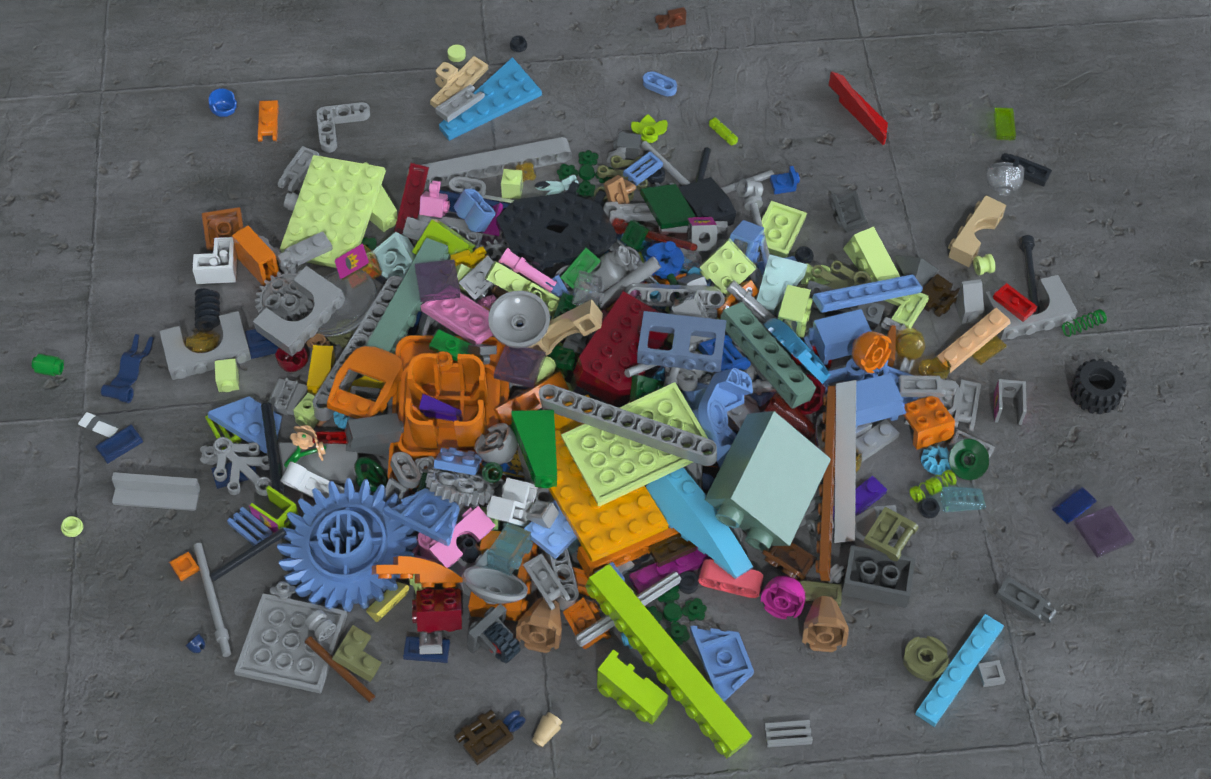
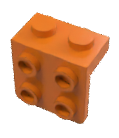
M929 396L904 404L907 413L903 414V416L914 430L913 445L917 450L953 438L955 420L938 397Z

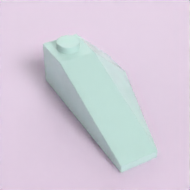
M395 232L368 255V258L376 255L382 271L381 275L389 279L392 276L404 278L416 255L412 253L414 247L408 237Z

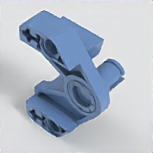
M736 368L716 372L707 388L693 391L697 409L692 410L708 439L715 442L717 446V463L720 468L736 438V435L728 426L727 411L744 404V395L753 393L750 376Z

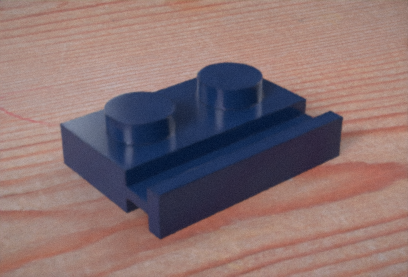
M256 329L245 331L251 359L276 353L279 347L258 333Z

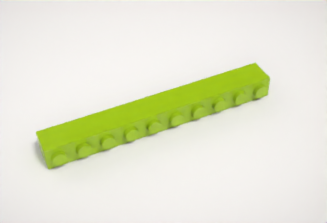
M608 564L589 577L585 586L589 596L597 600L603 613L610 616L617 630L623 632L628 638L631 647L637 649L642 655L644 663L652 667L656 672L658 680L662 684H666L676 701H680L687 715L694 719L700 726L701 732L712 740L718 753L728 759L746 745L752 737L750 732L612 566Z

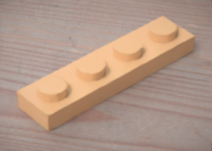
M995 308L936 356L937 361L951 373L1010 324V319L999 309Z

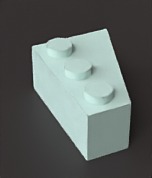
M769 254L757 301L775 316L781 308L787 285L797 286L804 278L808 264Z

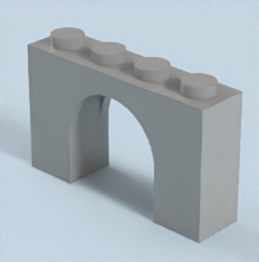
M307 266L293 281L296 289L315 303L312 312L302 320L287 321L268 308H265L253 321L258 333L291 356L299 352L309 338L315 336L323 323H327L331 315L340 309L345 301L343 291Z
M1059 275L1040 279L1037 293L1045 307V311L1031 315L1024 322L992 299L994 293L999 289L986 292L983 299L987 314L997 308L1010 319V324L998 333L1000 340L1014 339L1025 334L1031 335L1042 330H1051L1054 327L1062 326L1066 321L1073 323L1074 321L1072 320L1075 319L1078 312Z
M239 311L219 316L223 330V339L220 345L210 352L195 353L187 349L179 326L160 331L172 380L183 379L187 376L214 370L215 361L235 359L238 364L252 360Z

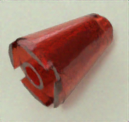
M776 391L764 412L775 411L804 437L810 440L815 432V429H813L814 424L798 408L792 409Z

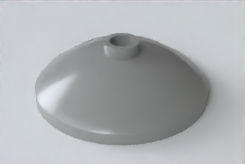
M508 292L500 296L491 306L488 316L489 328L493 336L506 346L513 348L529 347L539 342L547 333L550 324L549 310L545 302L531 292ZM518 323H522V324H523L522 327H517L516 325H517Z
M470 567L464 571L462 577L467 588L489 604L517 602L525 598L528 591L527 585L521 579L495 568Z

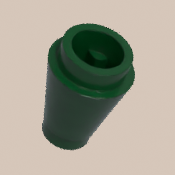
M482 462L481 471L484 480L489 483L499 481L503 474L502 467L495 462Z

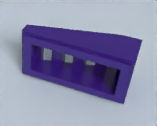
M422 394L419 408L425 417L462 422L461 410Z

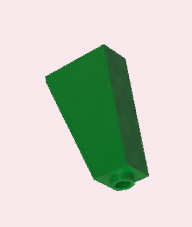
M554 410L511 411V426L535 487L545 489L557 487Z

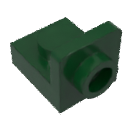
M630 220L620 241L624 242L626 247L643 250L645 246L642 243L649 229L635 220Z
M556 345L552 352L547 355V357L554 360L557 368L562 369L564 376L569 377L572 371L575 370L577 359L574 350Z

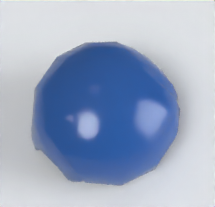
M227 89L213 90L209 95V108L211 112L218 117H228L234 114L237 108L234 93Z

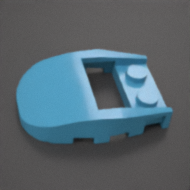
M771 318L763 324L822 384L828 379L831 374L821 359L787 324L776 318Z

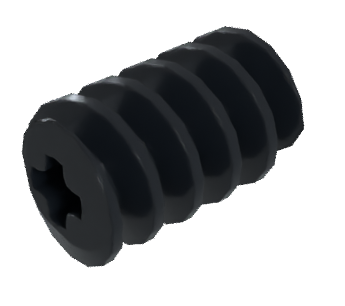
M200 288L195 291L194 325L198 331L209 332L220 325V294L215 290Z

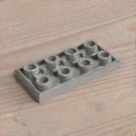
M278 442L282 476L287 469L284 463L297 449V446L293 445V443ZM314 443L313 447H308V449H301L300 452L317 448L316 444ZM324 444L326 446V454L323 455V461H321L318 452L303 456L296 462V464L306 468L307 471L328 481L345 484L346 479L350 478L352 483L355 484L354 464L358 459L359 453L346 451V444Z

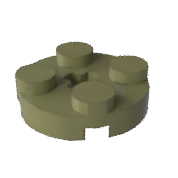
M920 636L913 638L907 644L904 651V666L912 675L927 682L941 676L949 662L945 645L940 640L931 636H927V638H920ZM920 655H930V661H923Z

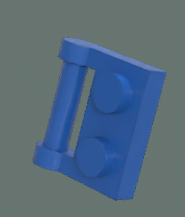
M725 335L721 371L731 368L741 369L742 371L748 369L751 362L748 358L742 356L732 344V339ZM716 338L699 343V351L703 355H713Z

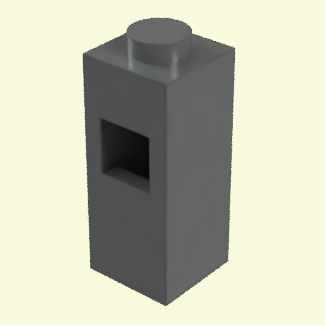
M397 413L348 420L345 429L350 449L399 442L401 433L404 432L403 422L399 421Z

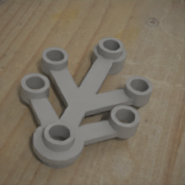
M226 437L218 438L213 444V452L218 456L217 467L214 470L215 480L219 482L226 480L225 464L226 458H228L232 462L230 482L227 485L228 492L231 495H237L241 491L239 483L241 471L255 485L256 492L259 495L267 496L266 489L261 490V488L272 487L271 480L267 477H259L249 467L261 466L264 470H270L269 464H263L265 461H268V456L256 457L260 453L259 445L254 442L249 444H233ZM235 452H247L251 457H239ZM218 473H224L222 476H217ZM232 486H237V489L234 490L230 488Z

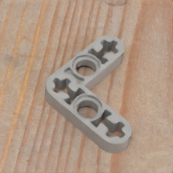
M359 102L325 106L317 110L319 140L322 151L331 153L337 149L335 124L364 121L370 117V107L367 103ZM343 111L348 112L345 116L339 115ZM324 115H327L328 120L324 121ZM326 127L331 128L328 132L322 131ZM330 138V144H327L326 139Z

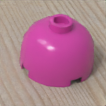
M777 576L771 579L764 587L761 595V602L763 601L765 604L764 609L772 616L780 619H787V616H793V618L799 616L802 613L806 599L801 583L789 576Z

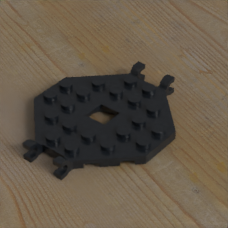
M572 182L567 193L515 199L496 218V225L498 229L500 228L501 236L510 251L536 265L535 269L541 273L545 268L553 267L554 263L564 262L565 265L572 264L586 247L600 258L617 241V233L603 210L606 203L603 201L606 197V192L599 191L594 201L579 197V193L576 192L580 184ZM550 225L566 227L561 234L546 228Z

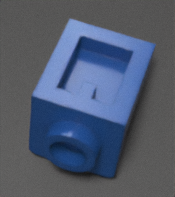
M789 166L788 173L770 175V183L774 194L796 191L797 183L800 182L799 173L795 172L794 166Z

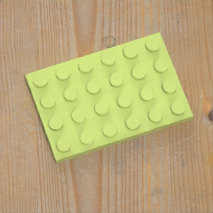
M313 155L279 250L283 253L288 247L320 232H324L333 249L307 261V263L337 268L335 259L362 243L386 172L385 168Z
M675 382L620 407L626 411L708 439ZM607 416V417H605V418H603V419L608 420V419H611L612 417ZM626 423V424H624L623 426L628 427V426H630V425H632V424ZM587 424L561 434L565 446L599 507L693 463L687 459ZM650 430L643 431L646 434L651 432ZM670 437L663 438L666 441L671 439ZM690 444L683 445V447L686 448L692 446ZM704 451V452H703V454H706V455L712 453L711 451Z

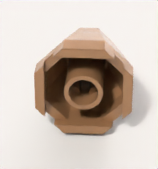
M821 596L814 600L804 622L802 642L804 644L806 642L809 643L813 651L834 652L837 650V646L841 645V648L846 646L848 625L837 601L832 597Z
M543 597L537 599L519 619L516 627V639L519 642L522 639L527 649L547 653L553 647H555L554 650L559 648L562 627L560 606L556 600L552 601L555 609L551 610Z

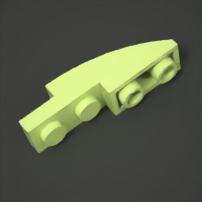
M494 261L485 279L508 292L528 291L537 295L547 305L550 316L555 315L560 301L559 297Z

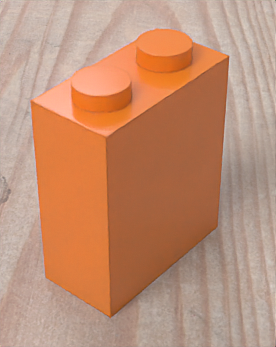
M249 226L238 230L232 235L238 260L262 286L266 285L265 280L271 281V275L277 277L279 269L275 253Z

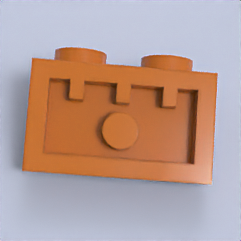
M584 597L563 611L575 635L601 619L598 614L600 612L598 605ZM607 630L582 648H589L603 637L606 639L611 638L609 631Z

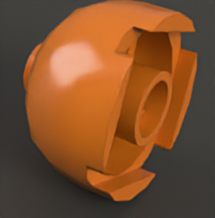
M875 331L861 334L854 340L852 345V359L855 364L867 373H875L872 370L876 368L881 369L891 353V349L888 348L889 343H891L890 338Z

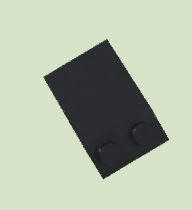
M712 177L678 187L696 217H712L714 221H727L728 226L734 224L736 210L727 194Z

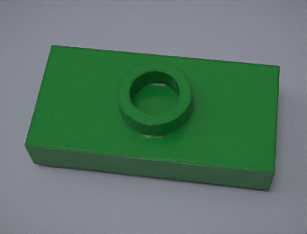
M438 329L429 344V349L435 352H448L452 355L453 360L458 361V354H470L468 353V345L473 344Z

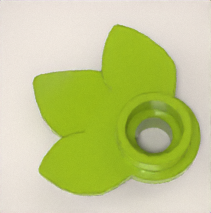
M649 114L642 119L641 123L631 122L632 131L635 134L641 135V140L648 143L655 142L659 135L667 131L668 127L667 120L656 123Z

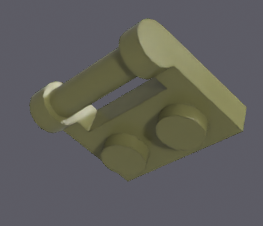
M884 507L864 538V543L886 554L889 559L898 561L904 546L919 527L915 522ZM899 526H901L905 530L895 546L888 545Z

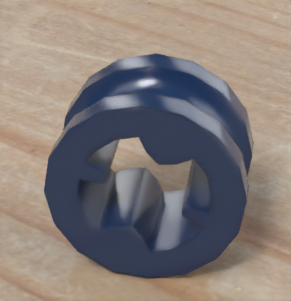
M519 710L510 713L503 721L511 733L521 728L526 721L523 716L520 717L521 713Z

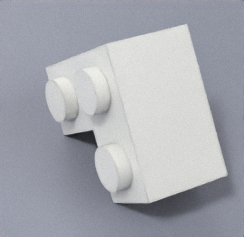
M232 237L214 238V251L212 254H194L193 273L196 284L236 282L237 253Z
M507 478L506 483L502 487V498L491 497V501L487 505L486 517L526 527L530 521L526 516L534 504L538 487L528 482Z

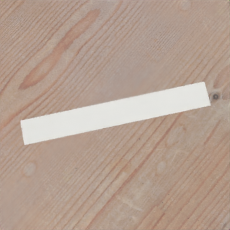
M856 380L836 383L834 543L855 541Z

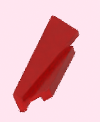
M832 71L830 73L829 86L840 96L839 102L882 145H885L888 122L851 87L843 75Z

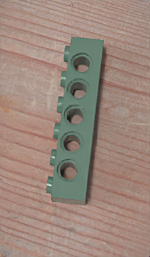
M743 302L724 309L720 320H727L725 331L786 403L793 409L810 401L816 386L777 343L776 339L764 328L763 324L757 320L751 310Z

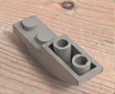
M407 217L402 235L419 241L429 223ZM445 224L474 244L473 251L479 248L483 236L482 233Z

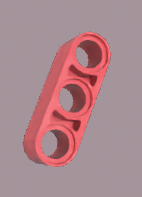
M707 559L703 561L698 582L707 588L748 598H757L760 594L764 575L759 571L751 569L735 579L714 563V560Z

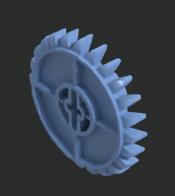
M347 478L344 493L340 494L334 482L330 481L328 484L330 497L325 498L318 489L314 488L312 489L316 502L314 506H311L301 498L298 500L304 513L303 517L291 512L287 513L295 530L284 528L287 532L284 538L291 542V544H277V548L282 555L291 558L279 560L278 562L283 570L294 571L284 577L290 585L300 584L295 588L298 596L305 597L312 593L308 599L310 603L319 605L324 600L326 609H336L338 604H342L343 609L347 612L352 610L353 604L359 603L360 607L365 609L369 607L370 599L374 598L378 602L383 601V592L385 590L396 591L398 589L396 579L400 578V575H392V579H378V575H372V566L393 565V557L396 556L415 557V554L408 552V550L417 547L418 540L416 536L407 537L415 531L414 529L386 516L383 511L387 506L393 508L399 505V498L396 493L385 502L386 490L384 485L380 484L372 496L367 479L363 480L358 493L355 491L351 479Z

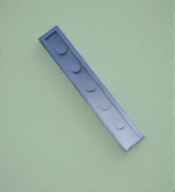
M912 274L815 293L812 299L820 312L823 313L921 293L923 287Z

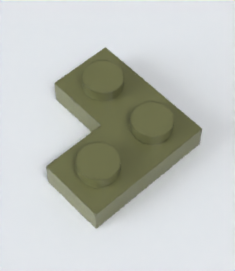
M352 625L332 660L371 682L382 662L363 651L371 635Z

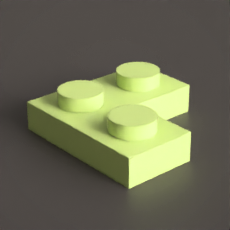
M917 293L885 301L899 306L892 320L901 325L905 324V327L911 329L929 298L923 293Z

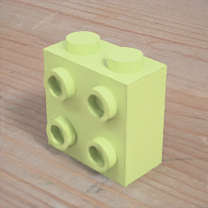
M729 238L700 265V273L705 279H711L715 283L714 287H717L722 294L724 293L727 296L730 294L726 290L728 285L733 280L741 284L756 270V265Z

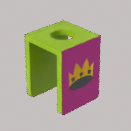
M267 486L266 491L269 501L285 512L278 519H275L251 503L249 507L252 515L274 533L281 527L290 528L292 526L290 520L286 524L284 523L288 518V512L299 515L296 504L272 487Z

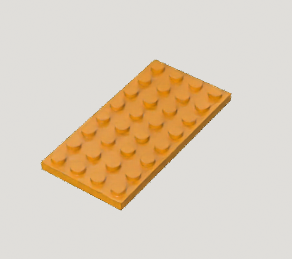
M566 403L565 406H570L573 403ZM588 409V410H585L584 412H585V413H589V412H591L592 410H589V409ZM554 413L557 487L548 489L590 561L594 562L667 530L669 524L645 485L600 507L597 505L561 437V434L584 423Z

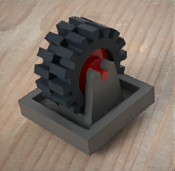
M499 604L496 608L491 607L485 613V618L482 621H476L468 629L467 649L473 654L482 646L491 655H495L498 660L500 659L501 662L507 664L521 651V648L516 643L518 642L516 638L512 637V632L504 625L507 609L502 604Z

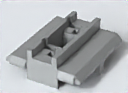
M279 378L268 400L273 406V411L287 416L288 414L294 415L293 410L304 398L307 392V385L300 384L298 380L295 382L288 380V378L285 380Z

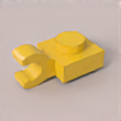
M484 247L475 249L473 253L466 250L450 255L451 262L454 267L463 264L473 269L477 263L486 257L485 254L487 252Z

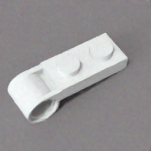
M289 463L280 480L281 482L314 498L312 493L314 488L318 489L325 498L330 497L328 488L330 481L307 471L306 468L299 464ZM335 484L339 493H344V488Z

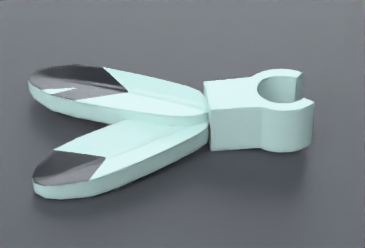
M571 175L567 179L562 180V182L541 181L535 184V188L541 191H550L546 195L559 194L564 189L565 191L568 190L573 181L579 182L576 179V175Z

